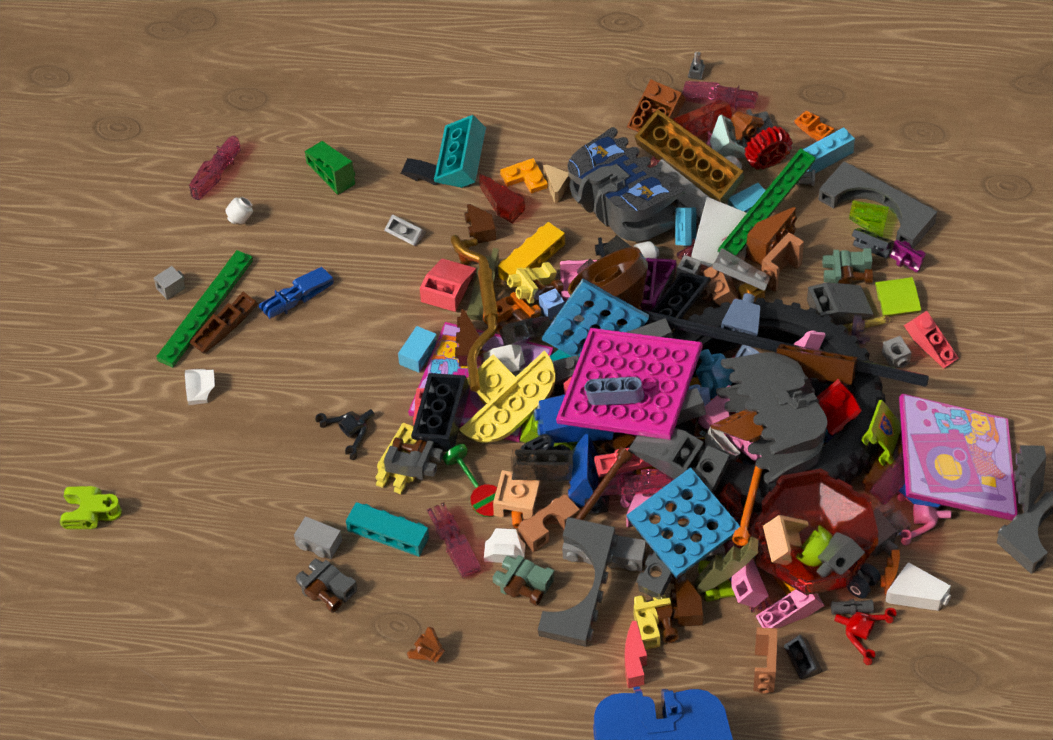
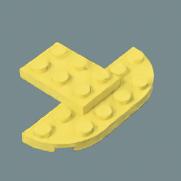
M544 350L516 377L494 354L478 368L480 390L476 392L487 404L459 429L460 432L477 442H495L511 435L534 414V410L538 407V402L548 399L555 386V367L546 351Z

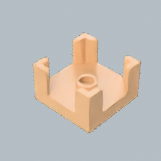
M502 470L493 502L494 516L503 517L504 509L523 512V520L534 516L536 498L539 497L541 491V477Z

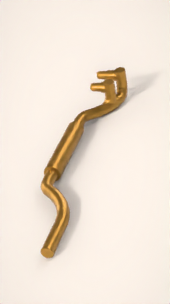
M452 235L451 243L454 251L458 253L461 264L468 265L474 261L479 263L480 267L478 277L484 319L488 323V329L474 342L467 358L470 389L473 392H477L480 390L477 357L482 347L497 332L498 311L492 270L489 268L488 260L484 255L468 249L478 245L477 239L461 240L458 235Z

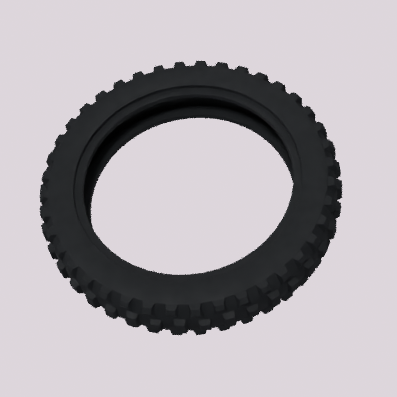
M757 298L756 302L753 303L760 306L757 333L759 337L794 345L795 342L799 341L809 331L824 332L825 337L819 348L820 351L858 357L859 360L874 363L869 360L870 353L868 350L859 346L860 340L855 335L849 336L848 329L842 324L835 325L833 318L828 315L824 317L819 316L816 309L810 307L808 310H804L799 303L793 302L791 305H786L780 299H775L774 303L765 302L764 298ZM724 302L718 308H706L702 315L694 314L690 316L689 321L721 328L722 321L731 304ZM677 329L672 333L673 339L702 342L701 352L708 349L711 355L742 346V344ZM699 357V359H698V362H697V365H696V366H698V365H700V364L702 363L700 357ZM859 371L855 372L853 383L846 387L854 395L862 411L855 419L845 424L843 429L837 432L822 447L821 455L816 465L809 470L785 477L771 484H767L764 481V475L769 470H762L752 510L762 511V515H767L768 512H773L776 509L780 511V514L786 513L789 508H795L796 511L803 510L805 506L811 505V503L818 505L822 503L823 498L827 496L832 498L837 495V491L847 488L851 484L852 479L860 475L862 468L868 465L872 458L871 454L875 453L878 442L872 444L870 441L868 445H865L862 442V437L870 427L878 401L883 400L884 403L886 402L885 394L882 392V381L879 376ZM685 422L675 426L676 429L686 431L694 436ZM702 444L689 468L697 467L699 463L697 461L698 456L702 450L705 451L706 446ZM730 460L714 493V496L720 503L728 505L729 510L735 507L739 508L740 513L744 512L756 465ZM706 467L703 471L710 473L714 469L711 467Z

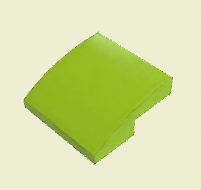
M913 277L875 282L883 317L918 313L921 311Z

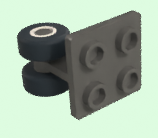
M854 563L845 572L851 576L846 582L848 591L861 599L870 593V586L876 585L881 578L879 571L868 563H862L859 567ZM832 572L826 579L842 578L845 573L838 575ZM818 574L815 576L817 580H824Z

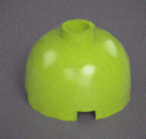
M820 525L818 526L819 532L814 530L801 548L804 550L802 555L799 553L796 555L799 561L812 567L823 564L818 559V556L826 549L832 538V535Z

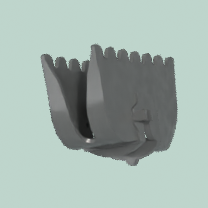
M774 352L722 359L721 365L724 368L735 370L729 376L730 381L741 384L717 388L716 394L721 398L730 399L724 405L725 410L728 412L738 413L744 409L757 412L753 422L756 425H762L764 430L760 435V439L748 446V452L761 455L756 461V466L760 469L769 470L764 475L765 483L771 484L785 477L809 470L816 465L823 447L827 417L820 407L819 400L815 396L816 392L808 377L804 375L801 366L795 360Z

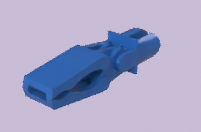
M320 267L293 280L292 284L294 286L291 288H284L279 292L275 290V295L260 303L259 308L269 319L283 311L288 314L287 310L296 306L298 301L302 300L305 303L333 285L334 279L323 267Z

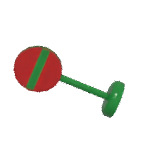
M459 444L451 448L442 458L444 463L449 466L459 463L476 488L470 497L472 509L483 517H493V502L497 487L489 484L481 486L478 484L463 462L468 453V448L465 444Z

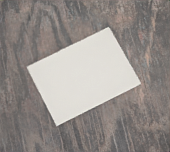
M707 197L691 257L702 261V265L707 267L713 266L719 254L717 252L718 248L747 213ZM747 245L737 256L743 261L745 259Z

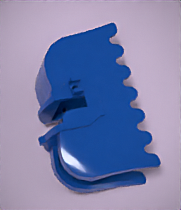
M640 686L633 687L634 693H618L604 698L598 704L594 713V740H733L724 706L716 696L700 689H689L673 693V690L662 689L661 707L663 719L656 718L654 701L650 697L643 696Z

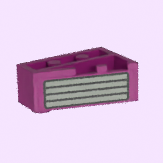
M645 258L648 262L643 302L640 305L642 310L651 311L670 287L676 276L677 260Z

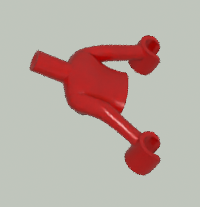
M887 608L885 614L879 615L856 612L850 619L837 614L834 621L846 626L847 638L863 655L864 664L871 665L872 659L868 657L875 658V651L871 649L866 650L856 637L867 640L874 627V621L885 620L887 623H892L894 620L892 616H896L897 612L894 608Z

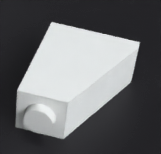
M908 562L888 589L886 602L939 611L941 606H946L951 598L949 594L951 586Z

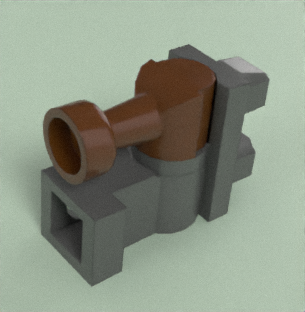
M395 437L392 446L389 447L384 458L385 471L417 477L420 480H423L425 475L434 477L437 472V464L431 463V461L440 463L443 458V450L435 448L433 441L428 440L425 442L418 440L415 444L404 443L403 439Z
M315 558L309 564V569L312 571L310 575L301 571L296 576V582L302 588V594L306 597L308 596L313 601L320 599L325 602L327 610L331 613L339 609L342 601L345 603L357 592L356 581L351 577H346L327 560L322 562ZM329 590L335 596L331 597L327 591Z

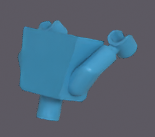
M706 349L700 353L699 357L702 363L696 370V374L701 387H709L710 399L717 396V388H725L732 384L729 376L735 370L726 369L721 365V360L727 359L723 354L711 355L710 351Z

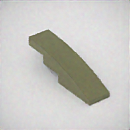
M751 536L748 543L741 549L733 546L724 558L715 555L695 579L694 588L698 594L718 586L746 566L758 553V539Z

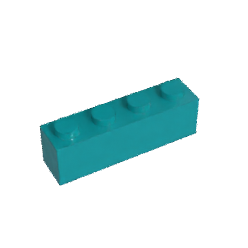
M356 502L346 519L348 532L420 557L429 540V530L425 525L408 521L401 516L391 515L385 510H377L368 504Z

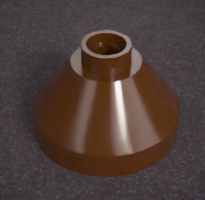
M637 247L615 251L600 258L580 272L570 283L568 293L571 296L581 280L585 279L611 295L642 310L640 305L644 297L648 262ZM586 301L584 302V305L586 307H592L594 306V302ZM602 310L600 314L602 316H609L611 312L609 310ZM625 319L618 320L621 325L627 324Z

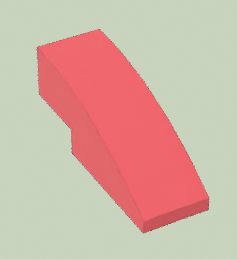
M632 621L625 644V675L628 689L644 685L642 666L647 665V654L636 621Z

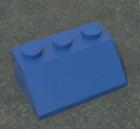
M584 434L573 448L572 459L569 461L571 474L568 475L571 487L568 489V496L578 508L584 507L585 499L590 498L600 484V477H598L594 462L595 456L599 455L589 434Z

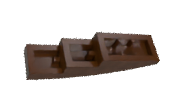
M242 292L232 304L227 303L217 316L213 314L189 343L204 354L231 333L258 305L257 301L245 292Z

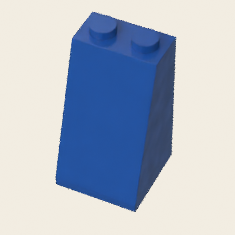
M565 395L540 400L537 409L534 410L535 421L539 423L537 426L538 436L547 434L553 438L554 443L579 442L584 434H589L592 441L612 440L614 432L557 424L556 418Z

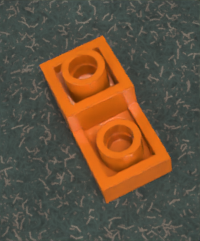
M805 111L794 120L795 124L802 131L817 141L835 132L834 128L821 123L819 116Z
M891 550V557L887 558V567H885L884 575H880V586L884 587L885 595H887L888 589L897 578L900 550Z

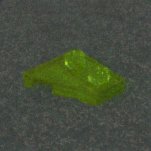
M853 200L849 220L863 229L883 237L889 207Z

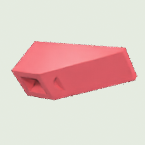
M928 311L923 312L904 325L912 339L941 367L945 368L959 359Z

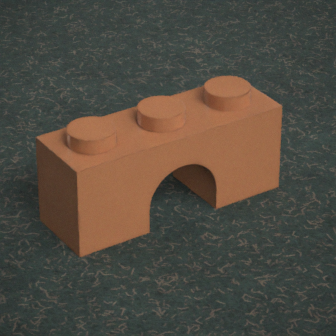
M565 494L560 498H555L547 507L539 509L534 516L520 523L518 526L519 537L535 552L549 542V531L545 528L546 526L557 524L564 530L567 517L576 518L580 509Z

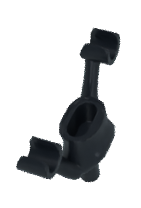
M372 409L361 416L353 411L334 418H327L324 413H319L316 415L315 420L316 422L321 421V428H325L327 424L338 423L340 429L349 438L359 433L353 445L345 448V454L351 453L350 459L355 460L357 458V449L368 429L365 421L375 416Z

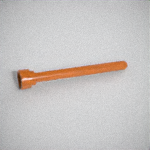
M757 466L754 469L740 527L734 531L732 541L740 546H745L750 538L747 529L763 470Z

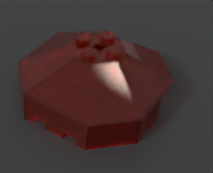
M823 469L781 476L772 492L769 491L762 500V513L750 527L751 536L758 539V553L755 555L757 566L804 595L847 588L878 545L879 533L870 497L864 493L860 494L854 491L851 485L839 478L836 480L830 477L828 472ZM778 515L808 521L809 526L799 532L802 545L814 530L819 532L818 526L820 525L832 537L838 532L852 538L865 553L845 573L838 575L832 572L828 577L822 578L816 572L820 566H808L796 558L797 553L802 555L804 551L802 548L798 550L791 549L792 562L788 565L773 563L763 526Z

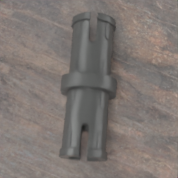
M849 599V601L831 602L832 615L849 613L854 615L856 612L873 613L874 611L873 600L855 601L854 599Z

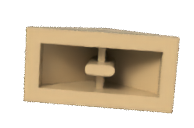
M543 165L544 178L548 183L549 191L555 204L559 203L570 186L569 174L555 167Z

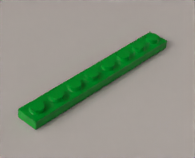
M800 148L720 245L717 252L719 253L721 248L737 257L747 245V234L757 222L767 219L772 215L812 166L816 158Z
M238 250L235 251L156 356L158 362L174 368L191 345L189 342L215 313L253 262L252 256Z

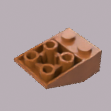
M650 79L627 128L639 132L657 109L674 121L686 100L685 96L677 90Z
M795 207L756 223L747 234V259L762 266V260L788 232L793 235L795 234V222L797 220Z

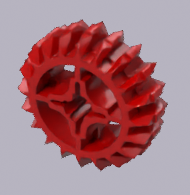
M776 126L773 128L768 127L767 130H762V132L756 133L757 135L751 138V141L745 147L746 152L744 153L752 167L756 170L760 168L764 170L786 159V155L790 154L793 142L785 129L777 128Z

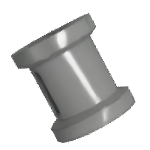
M815 170L807 171L803 177L809 178H801L796 184L797 186L799 184H811V186H814Z

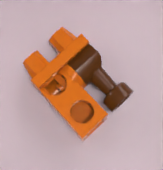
M515 292L496 301L498 311L497 332L500 336L505 337L510 334V329L515 327L522 330L532 327L534 320L540 316L541 308L537 304L529 307L527 300L518 299ZM483 312V319H482V320L488 325L487 321H485V319H484V312Z

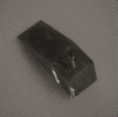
M548 316L525 319L510 323L500 329L499 332L504 346L511 344L519 345L542 338L551 322Z

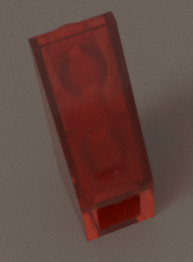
M482 174L479 175L480 188L496 214L513 224L525 211V198L521 194L509 190L506 186L496 183L490 177Z

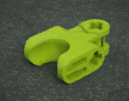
M94 486L66 487L63 495L65 500L70 504H78L80 506L73 512L63 513L60 518V525L68 530L94 529L97 527L98 521H114L122 513L119 500L114 494H101V489Z

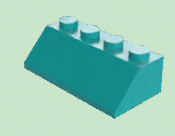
M474 115L445 125L434 177L436 183L464 187L476 182L486 127Z

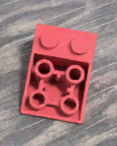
M442 258L426 274L420 286L421 302L456 312L476 272V268Z

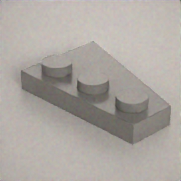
M721 248L712 267L717 271L764 291L770 279V276L766 275V273L756 269Z

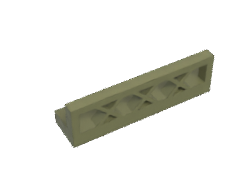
M493 248L491 257L485 256L488 260L489 268L492 270L493 284L495 283L499 265L498 248ZM477 270L467 315L472 320L483 321V305Z

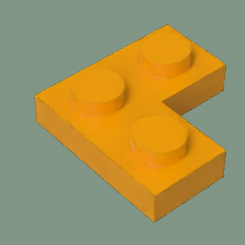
M534 158L500 169V175L507 187L524 181L531 194L548 188V183Z

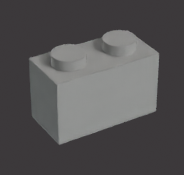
M306 516L294 534L296 546L302 550L314 552L322 558L332 559L342 542L341 530Z

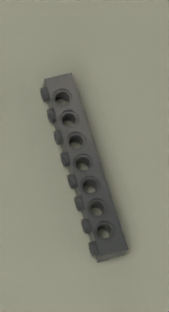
M707 445L705 451L702 450L698 456L697 461L699 463L697 467H693L692 470L714 495L728 467L730 455ZM706 467H711L714 469L710 473L703 471ZM686 491L681 496L685 500H690L693 494ZM675 504L672 508V512L677 509V506ZM702 506L694 509L697 515H702L706 511ZM686 519L688 521L686 524L681 525L678 523V525L681 527H686L689 525L690 522L688 519ZM666 530L662 537L669 539L673 536V532ZM679 545L675 547L674 551L677 554H683L686 548ZM654 551L653 555L649 554L645 563L647 567L644 572H640L636 583H638L640 592L659 600L662 599L673 577V573ZM654 571L662 573L659 577L651 576Z

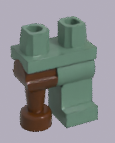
M864 248L863 252H850L847 250L839 252V250H833V255H823L822 267L832 268V270H824V282L851 284L852 281L864 280L865 284H872L871 248Z
M520 555L516 559L506 556L503 560L502 568L508 570L505 574L497 570L493 575V583L500 587L501 593L508 594L514 598L519 595L530 598V603L535 606L540 603L543 594L547 593L554 582V570L548 567L546 569L539 567Z

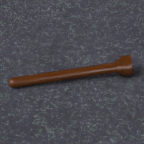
M622 446L617 451V460L575 519L584 520L622 465L628 461L630 462L634 457L632 453Z

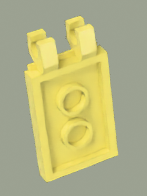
M402 423L394 438H401L404 443L415 444L416 440L411 438L414 426ZM393 438L377 464L379 470L376 475V485L383 488L389 476L396 478L393 486H395L394 492L401 494L406 487V483L413 482L416 477L385 471L384 458L389 447L393 444Z

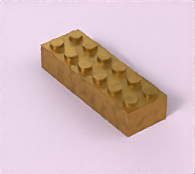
M658 109L635 135L636 144L657 160L663 159L711 199L725 204L745 180L743 170Z

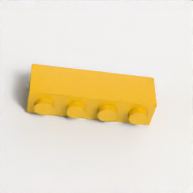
M550 222L539 227L533 236L528 237L519 248L513 250L509 257L499 263V278L507 283L509 275L516 274L517 268L533 269L542 266V263H545L565 245V233Z

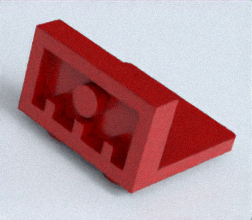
M839 379L817 396L820 407L827 417V430L830 435L841 431L845 424L855 419L862 411L854 395Z

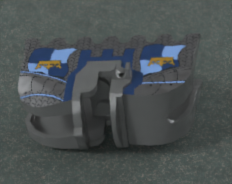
M611 127L578 149L568 161L571 194L587 212H594L596 217L605 226H609L620 238L637 242L649 240L675 227V216L672 215L675 212V206L670 204L685 194V189L681 186L670 187L673 183V179L670 176L658 177L662 173V169L658 166L647 167L651 162L650 158L645 156L637 158L640 152L639 148H626L629 143L626 137L614 138L617 136L618 130L615 127Z

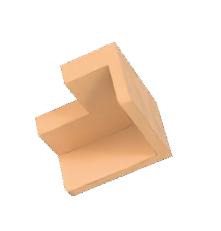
M778 515L763 526L773 563L788 565L792 562L791 549L798 550L802 547L799 532L809 526L808 521Z

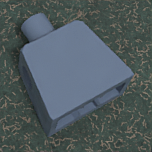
M745 293L742 300L734 299L722 321L721 328L757 336L760 306L753 304L755 296Z

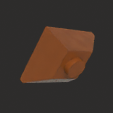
M747 409L710 425L711 429L744 441H749V443L759 440L764 430L762 425H756L753 422L757 412Z

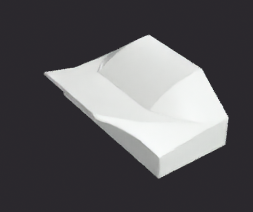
M506 345L483 353L484 361L494 354L510 372L519 371L520 367L525 365L521 345Z
M185 370L188 405L208 403V394L215 387L214 370Z
M711 427L708 429L705 435V446L707 447L708 445L730 455V460L737 461L740 452L722 432L711 429Z
M496 528L490 539L485 542L484 562L503 563L506 556L516 559L518 555L525 559L526 546L520 539L517 530Z

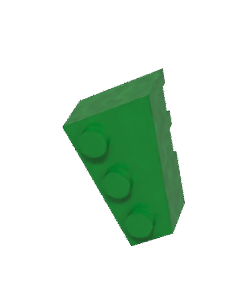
M323 141L305 151L306 163L337 195L355 185L353 162Z

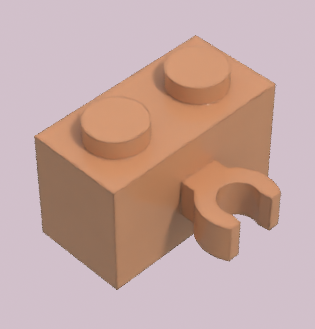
M713 266L704 270V275L711 278L708 284L709 287H706L702 295L707 294L702 298L705 303L714 299L721 306V303L729 302L732 304L734 299H739L731 276L713 269Z

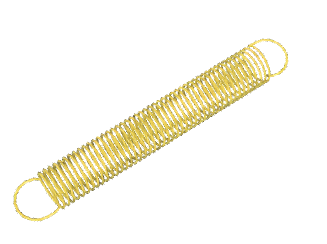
M876 318L871 320H865L872 322H881V324L886 323L885 320H879ZM861 321L856 323L870 326L856 325L853 323L843 326L858 327L856 329L858 330L862 329L863 327L868 328L874 325L877 326L878 324ZM846 327L848 331H854V329Z

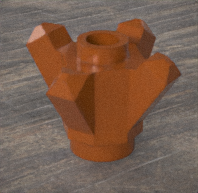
M741 111L736 112L731 118V122L735 127L736 140H743V137L745 140H751L757 128H761L764 125L762 118L747 115Z
M427 627L425 633L421 634L415 642L416 649H410L407 652V656L409 659L428 660L430 662L432 660L434 663L439 660L445 649L442 648L433 627Z

